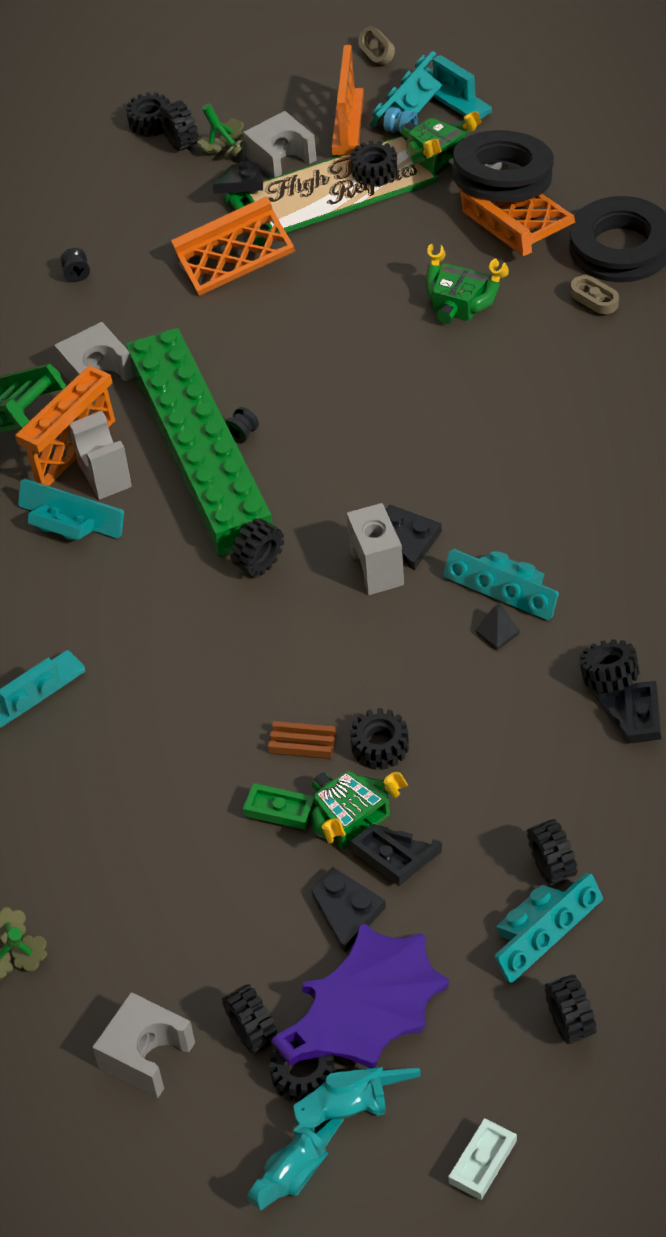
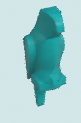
M383 1067L330 1073L319 1088L293 1105L296 1126L300 1124L315 1132L314 1127L329 1119L348 1118L363 1111L376 1114V1116L384 1115L385 1099L382 1086L421 1077L420 1068L383 1071Z
M344 1118L331 1119L317 1134L298 1124L293 1130L294 1138L291 1143L274 1153L266 1162L264 1167L265 1175L254 1183L247 1194V1201L261 1211L280 1197L287 1195L294 1197L298 1195L329 1154L325 1147L344 1121Z

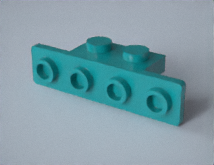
M432 51L427 57L423 54L414 65L417 69L413 73L409 70L401 79L400 83L402 85L400 88L394 87L386 96L388 101L384 105L382 103L377 105L371 113L374 117L370 123L371 127L374 128L380 122L390 107L399 108L402 112L405 110L415 111L418 115L442 86L440 82L425 71L437 53Z
M441 55L433 59V70L427 68L425 71L442 84L439 91L433 96L434 98L463 116L477 111L482 119L492 112L490 105L475 97L474 75Z
M28 479L20 481L18 505L31 510L28 514V524L37 526L45 532L62 534L69 540H79L92 531L114 538L122 536L124 511L122 509Z
M456 549L449 551L443 573L445 578L543 619L550 620L553 617L559 592L542 585L545 573L535 570L536 568L532 564L526 562L518 563L508 559L509 556L498 551L490 552L479 559Z
M67 650L53 660L48 657L0 689V728L86 671L85 666Z
M583 874L565 892L541 885L533 890L524 902L516 909L510 911L506 918L496 926L500 936L510 940L494 956L506 981L513 983L603 900L602 893L592 874Z

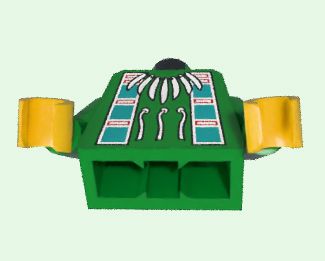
M346 771L333 780L324 772L318 774L312 782V787L317 791L313 797L315 808L312 811L315 834L325 838L328 844L333 843L334 839L338 846L345 850L350 846V841L372 824L378 825L390 816L388 795H391L393 798H397L400 795L398 789L408 786L400 772H393L385 779L379 780L357 776L351 771Z

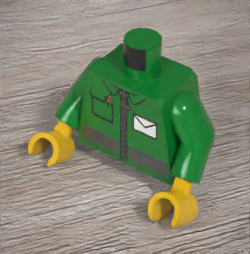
M474 111L465 115V121L456 125L447 124L434 118H429L418 126L411 122L406 123L403 127L402 135L407 138L406 152L411 161L415 164L419 163L433 174L448 165L450 159L453 158L455 146L466 137L469 131H474L482 123L479 113Z
M433 244L428 246L427 252L431 258V265H428L425 286L428 299L433 302V311L437 313V318L440 322L449 324L453 318L468 321L476 313L492 306L501 285L498 282L501 278L506 277L509 272L505 262L498 271H496L499 265L498 260L493 259L490 262L489 269L493 273L491 278L489 274L447 263L439 266V262L445 258L443 246L441 245V251L437 255L432 254Z

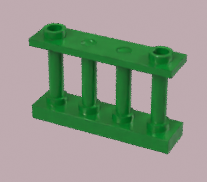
M50 363L0 376V433L22 429L29 422L24 414V409L39 395L63 390L66 387L59 371L52 367Z

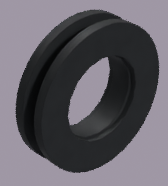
M507 130L483 131L465 137L455 146L452 177L455 184L461 190L480 199L494 202L525 201L541 195L549 188L552 181L554 155L548 145L531 135ZM509 162L517 164L522 168L498 170L483 164Z
M613 196L593 201L577 212L575 223L570 226L571 257L582 271L600 280L633 282L648 278L659 272L666 265V212L656 204L637 197ZM612 229H629L642 234L647 240L641 245L630 249H614L599 243L596 237Z

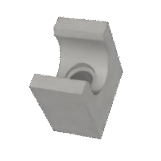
M286 111L243 132L246 158L254 163H258L259 169L270 178L282 175L281 158L296 156L303 159L307 164L317 161L314 134Z
M103 322L54 345L59 370L70 383L88 365L101 371H114L124 381L134 377L130 352Z
M103 411L72 422L69 427L77 463L98 499H103L132 487L125 448L121 441L113 442Z
M383 503L347 512L350 554L353 560L360 559L364 574V584L368 595L403 586L402 545Z
M131 992L94 1044L93 1051L100 1070L158 1099L164 1090L160 1070L155 1062L144 1059L145 1056L153 1048L162 1045L174 1046L182 1052L189 1053L195 1044L191 1021Z

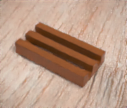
M273 721V731H271L268 743L269 753L332 759L337 734L336 726ZM278 741L296 742L297 744L282 743ZM309 743H310V744H321V745H327V746L309 745Z

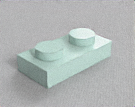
M484 1118L449 1175V1184L482 1200L517 1142V1134Z

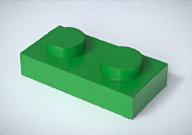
M253 783L243 807V813L245 817L306 830L312 816V811L315 808L314 796Z

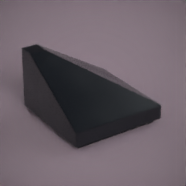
M497 604L478 626L476 633L498 650L517 636L520 630L503 607Z

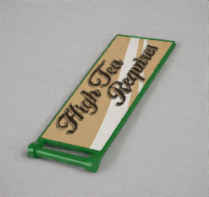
M401 135L382 142V145L389 143L390 147L393 146L395 148L398 166L395 179L391 178L390 183L384 181L382 186H379V183H375V187L370 186V183H367L365 186L362 185V181L356 182L351 173V155H341L263 181V191L224 193L223 198L228 205H232L234 210H238L244 207V204L241 202L243 197H246L251 204L267 196L273 211L285 232L288 233L436 183L437 175L431 173L419 163L415 164L411 161L406 152L407 138ZM271 221L265 224L267 229H259L271 232L274 224ZM256 236L253 242L257 246H261L266 243L268 238Z

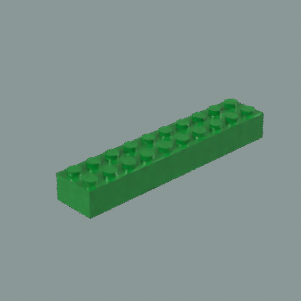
M175 328L126 343V349L130 352L134 378L218 556L221 557L233 553L231 548L237 543L234 540L236 536L240 537L241 533L239 531L242 528L246 529V524L249 521L253 522V519L261 518L273 525L272 515L179 329Z

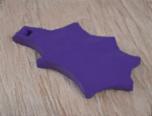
M362 924L359 927L358 936L350 955L333 973L324 979L303 982L302 992L311 995L314 999L309 1012L295 1025L274 1036L271 1043L289 1065H293L301 1060L333 1054L348 1058L368 1068H375L381 1052L390 1041L402 1035L423 1032L426 1023L424 1014L426 1004L435 994L447 989L449 979L432 968L425 953L426 937L424 934L418 933L406 938H391L373 931L366 924ZM294 1039L300 1045L297 1048H294L290 1043Z

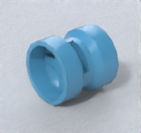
M395 107L388 108L384 116V130L389 133L400 132L402 134L406 123L411 122L417 125V113L411 110L402 112L399 108Z

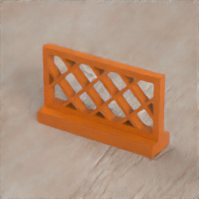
M344 45L332 140V155H351L354 148L359 146L364 90L354 86L351 45Z
M460 190L463 213L523 257L532 253L531 244L575 223L574 215L544 194L519 202H494L474 197ZM499 207H510V209H500ZM515 207H529L528 209H515ZM534 207H546L547 209H534ZM514 218H525V220H516ZM531 218H544V220H531ZM549 218H562L560 220H549ZM530 229H539L533 233L530 232Z
M267 196L171 240L176 257L186 271L198 296L295 252V248L273 211ZM271 221L274 224L271 232L259 229L260 226ZM245 233L250 234L247 243L235 241L238 236ZM256 236L268 238L264 247L253 245ZM273 240L282 241L286 245L278 250L270 248ZM221 244L226 245L223 254L211 252L213 248ZM232 247L244 249L240 258L228 256ZM249 251L261 253L259 258L254 261L246 260ZM197 255L202 256L199 265L187 262V260ZM208 258L219 260L216 269L204 267ZM225 262L237 264L235 270L230 272L221 271ZM201 273L213 275L209 282L199 285L198 279Z
M88 365L15 435L17 444L26 449L35 482L50 486L76 460L72 438L71 441H68L70 435L69 425L77 417V420L88 416L90 409H93L92 414L103 411L108 422V428L115 422L107 389L113 383L111 374ZM56 444L57 446H56V449H55L53 458L50 459L49 457H50V454H51L53 445ZM69 446L66 456L62 459L65 447ZM47 464H50L48 473L44 476Z

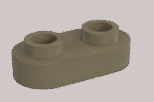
M368 26L362 30L358 39L359 47L373 62L381 66L387 65L394 57L395 47L393 43L373 26Z
M588 275L577 276L571 281V296L588 308L604 315L611 314L618 309L619 294L606 284Z

